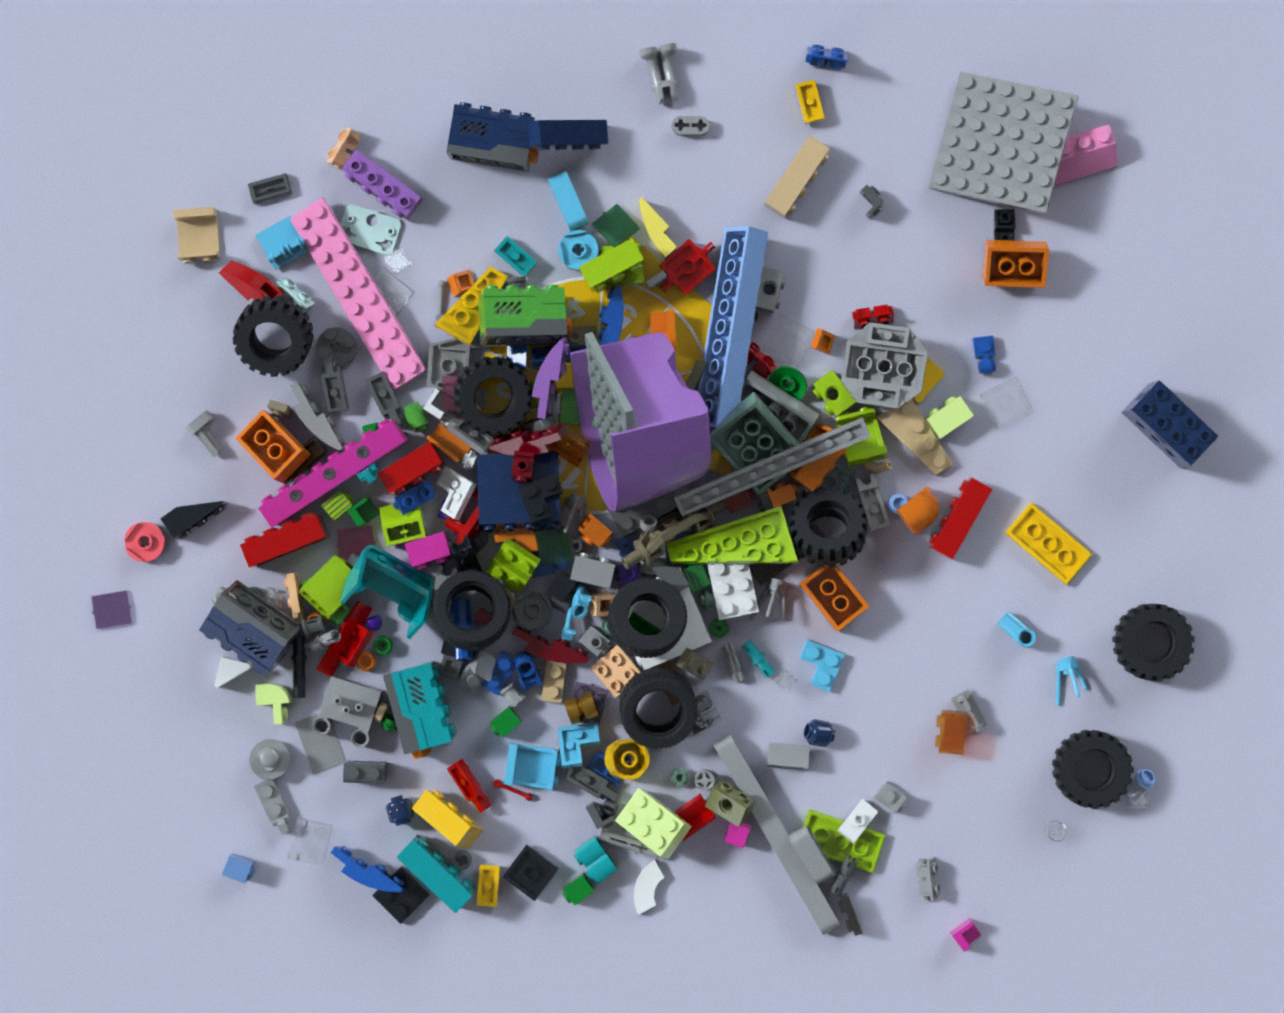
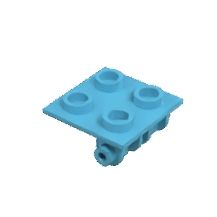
M291 215L256 234L267 255L268 261L275 270L308 252L304 239L299 236L290 220L292 218Z

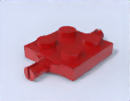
M690 239L682 244L659 265L668 278L659 286L660 289L665 293L674 285L685 296L688 295L716 270L707 256L716 248L714 245L712 246L713 243L709 242L703 249L695 246Z

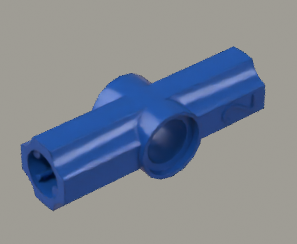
M459 598L453 600V622L460 628L473 630L470 599ZM455 647L456 661L473 660V651L461 650Z

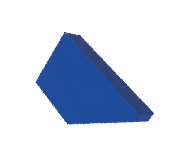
M597 751L587 768L619 788V778L609 773L605 765V755Z

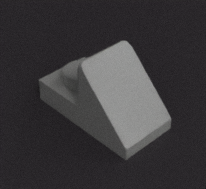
M482 649L477 650L473 660L469 662L457 682L475 693L484 679L488 682L491 681L496 657Z

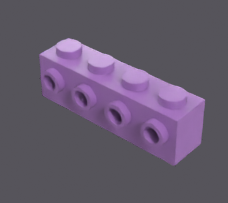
M357 149L342 168L346 173L344 176L353 183L358 181L362 184L360 188L369 195L374 193L378 196L376 200L385 207L389 204L394 208L392 212L401 219L404 216L409 219L423 201L418 194Z

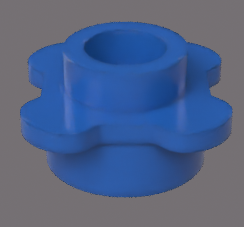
M628 535L627 538L616 540V546L619 547V555L621 557H625L635 550L633 544L634 536Z

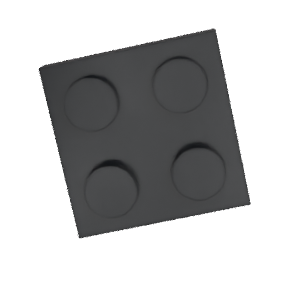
M526 844L502 878L535 901L559 867Z
M402 866L392 877L397 876L404 881L403 886L407 888L405 892L377 890L372 895L400 924L430 895Z

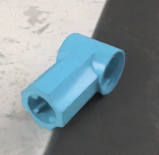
M1009 611L997 623L1018 645L1029 647L1034 644L1036 640L1035 633ZM1024 632L1029 633L1031 637L1030 641L1026 644L1020 639L1021 634Z

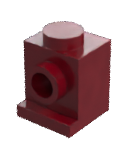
M514 451L511 477L516 483L526 484L533 481L536 461L535 453ZM519 466H526V468L520 469Z

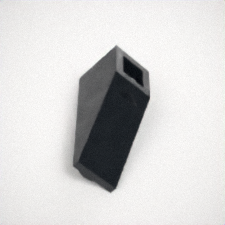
M226 501L180 506L174 508L160 519L173 538L184 539L192 533L190 531L195 526L199 528L207 523L208 520L206 518L212 514L216 516L224 511L223 507L227 503Z

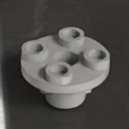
M274 739L259 742L250 753L251 769L258 777L265 780H276L283 776L290 765V753L287 747Z

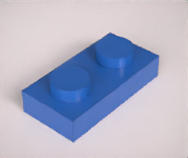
M502 650L496 659L491 681L488 682L484 679L481 686L498 695L516 667L515 658Z

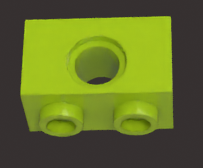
M833 370L812 384L814 388L811 390L818 400L821 398L826 404L823 407L829 416L834 415V417H837L856 403ZM833 389L837 392L836 400H830L827 397L828 390Z

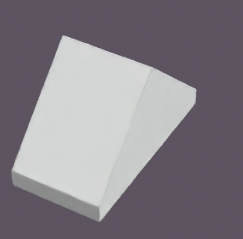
M226 656L221 657L214 684L215 687H222L253 668L254 665L250 662L244 663L238 659Z

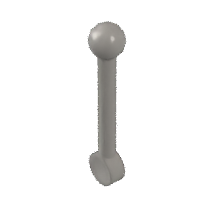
M439 280L438 282L440 290L438 314L436 315L437 321L443 316V290L446 285L444 280Z

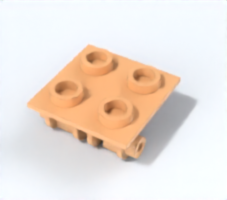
M618 645L613 647L590 667L615 698L621 694L625 684L633 676L641 672L634 664V661L630 659V656Z

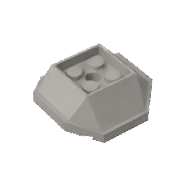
M868 323L847 341L841 381L859 404L899 409L922 393L928 352L910 328ZM883 362L890 363L889 371L881 372L880 365Z

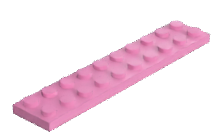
M320 198L292 217L290 220L299 236L304 239L305 246L380 371L384 372L392 390H397L427 370L426 366L326 199Z

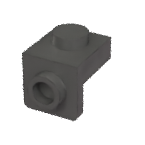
M866 185L860 191V194L873 207L865 216L867 218L871 215L875 217L883 209L881 205L884 201L879 197L880 193L875 187Z

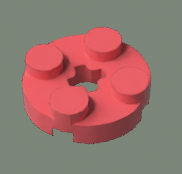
M141 522L132 525L126 532L124 539L125 549L134 560L150 562L161 556L167 539L162 529L156 524ZM148 537L150 545L142 547L140 539Z

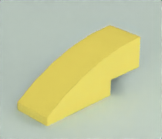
M641 197L639 199V206L644 227L656 250L665 260L677 250V246L665 234L669 230V226Z

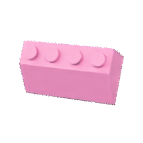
M1109 124L1067 138L1054 186L1117 167L1116 145Z

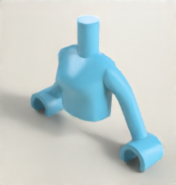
M577 582L576 593L573 596L572 605L568 609L565 627L561 634L564 640L572 641V637L575 635V630L570 629L572 618H583L587 614L592 600V596L589 595L583 582Z

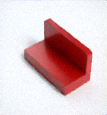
M701 794L674 811L676 815L692 826L683 838V841L716 819L713 811L705 807L706 801Z

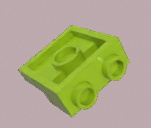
M507 538L488 567L487 572L492 577L494 576L495 579L505 583L509 590L521 593L541 559Z

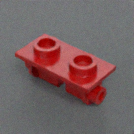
M892 305L874 306V313L872 314L869 307L855 309L852 312L854 329H863L868 323L884 325L894 323Z
M751 341L747 364L749 365L754 360L756 364L752 369L767 379L774 369L777 368L775 361L770 356H765L760 351V347Z

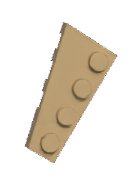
M913 399L899 409L890 408L876 417L934 475L952 465L951 460Z

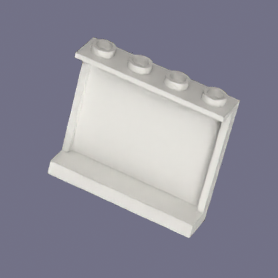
M679 567L678 569L684 575L682 568ZM689 585L679 592L685 601L688 615L682 637L669 652L661 656L652 658L635 657L639 667L643 666L644 670L682 655L686 648L694 650L712 642ZM638 601L629 610L628 618L634 612L660 630H663L666 625L665 612L658 604L652 601Z

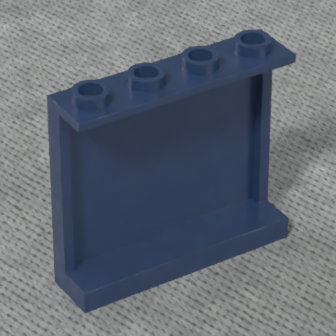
M549 451L535 455L533 481L555 473L559 479L558 451ZM477 455L480 530L492 533L499 529L512 532L518 528L532 531L538 527L552 530L561 526L560 495L545 500L551 519L531 525L518 486L523 484L516 483L511 477L513 455ZM520 465L519 468H520V469H525L526 466H521V465Z

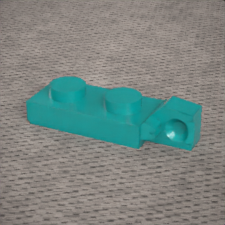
M374 461L357 472L361 482L367 480L368 484L376 480L375 476H377L378 472L377 462Z

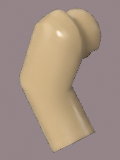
M889 460L878 464L868 462L862 464V467L866 471L879 474L891 470L892 464Z

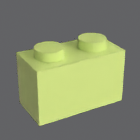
M952 396L943 402L945 404L943 408L939 410L936 407L927 413L929 417L925 420L938 440L974 416L961 396L956 399Z

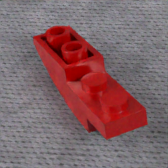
M231 260L219 272L247 301L251 298L262 300L263 296H271V299H274L275 295L282 296L284 294L270 280L241 263Z

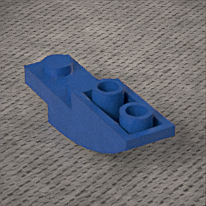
M618 284L615 288L610 289L607 299H610L607 307H602L599 317L602 318L601 323L607 325L606 328L601 329L598 339H601L599 346L618 342L620 338L624 306L621 286Z
M344 845L342 847L335 846L330 852L345 864L341 872L360 884L387 892H405L407 890L403 886L404 881L397 876L392 877L389 875V870L379 863L378 865L371 864L367 868L368 863L361 858L356 859L353 857V852Z

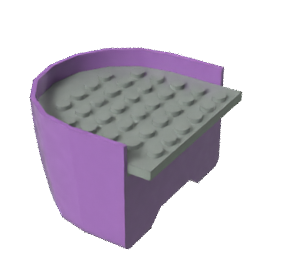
M593 332L586 333V349L570 352L574 391L587 456L602 499L609 510L616 512L647 502L704 476L711 463L708 408L699 392L688 389L676 368L675 350L664 333L658 332L599 346Z

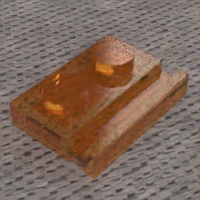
M568 429L567 434L562 440L556 441L551 451H558L559 456L578 467L592 443Z

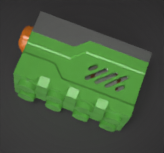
M553 284L547 285L546 289H539L538 285H528L526 289H519L517 285L506 286V289H498V286L490 285L483 288L478 298L481 346L556 345L563 337L572 333V320L566 315L564 287H558V285Z

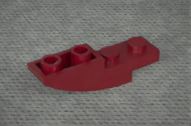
M554 424L544 431L536 430L534 432H531L529 427L522 430L517 428L511 431L510 434H499L494 437V441L489 446V449L497 453L513 456L514 451L535 453V455L549 452L556 444V441L562 440L569 430L566 424L560 426Z
M515 626L511 633L529 643L525 649L526 652L546 660L578 664L587 663L590 659L587 656L588 652L579 647L576 650L569 646L571 643L561 637L559 640L554 639L552 644L549 645V640L541 635L535 637L530 634L531 631Z

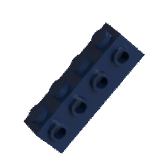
M537 120L528 122L530 147H538L539 151L550 150V147H555V150H567V146H572V150H582L584 146H589V150L601 149V145L608 144L607 120Z

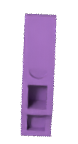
M563 337L551 349L537 374L532 397L540 398L537 418L546 419L549 414H552L554 402H551V396L555 394L556 382L553 381H559L562 376H565L567 364L564 363L565 356H568L570 344H567V337Z

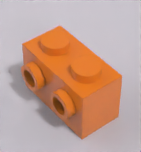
M589 512L576 527L582 533L581 538L592 547L595 544L599 548L601 545L605 546L612 538L610 536L612 531Z

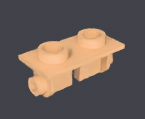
M352 128L343 129L337 137L339 141L336 147H332L327 155L329 158L327 163L333 164L335 162L334 166L340 170L351 157L345 150L348 148L354 151L360 141L359 137L361 135L355 131L351 133Z

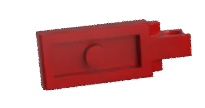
M463 758L447 768L468 802L471 801L480 813L492 806L488 796L484 793L480 783L476 780Z

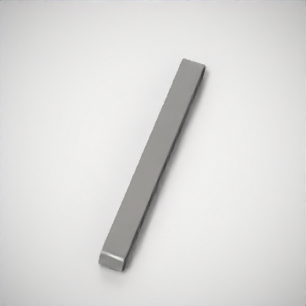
M729 734L714 743V748L739 791L748 794L749 797L755 800L752 813L822 934L825 935L840 926L838 919L792 845L786 829L732 736Z

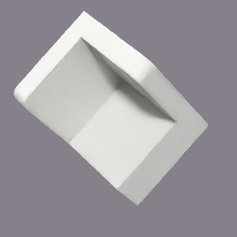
M435 389L423 409L442 420L454 403V400L440 390Z

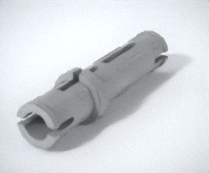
M601 830L599 841L635 851V854L638 855L641 853L657 858V854L640 840ZM611 838H615V839H618V840H621V841H625V842H627V843H623V842H620V841H617V840H613V839H611ZM631 844H635V845H638V846H642V847H645V848H648V849H644V848H641V847L633 846V845H631Z

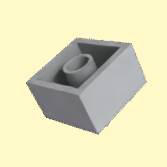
M580 553V556L575 555L571 580L605 588L611 587L616 564H612V559L600 557V561L592 559L593 555Z

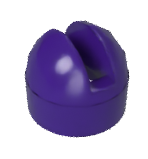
M380 614L365 620L367 627L372 631H378L382 627L383 622Z

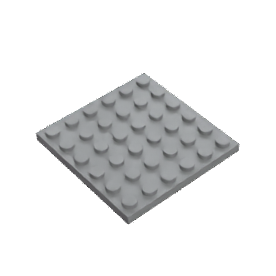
M960 71L928 186L929 189L1047 214L1078 102V95Z

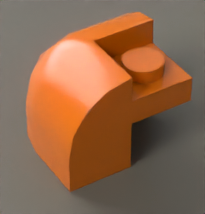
M927 486L896 511L905 522L903 523L905 527L916 536L937 519L939 502Z

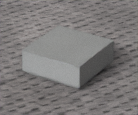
M662 271L646 281V284L652 290L666 281L667 276Z

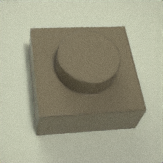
M270 400L267 405L272 415L279 419L284 417L291 419L294 412L289 405Z

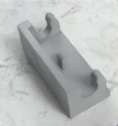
M770 742L768 746L767 767L807 770L809 767L810 746Z

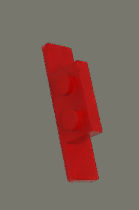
M359 600L355 603L338 631L341 634L340 641L329 646L316 668L317 671L331 677L341 661L352 668L355 666L374 634L363 626L372 611L370 606Z

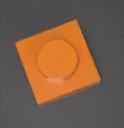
M817 328L811 348L829 354L835 335Z

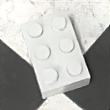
M707 564L719 620L759 612L749 564Z

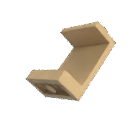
M214 207L173 210V217L177 220L179 254H176L177 259L188 264L195 263L196 259H203V262H213L215 258H221L217 209Z

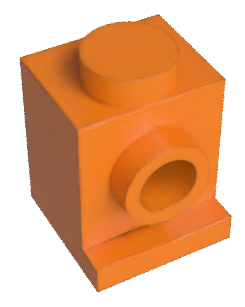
M785 482L774 486V491H771L770 488L766 489L773 508L797 499L796 494H798L794 482L788 485Z

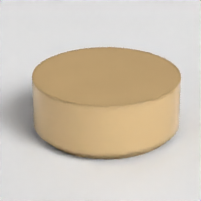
M381 702L374 716V721L378 723L382 721L389 708L388 704Z

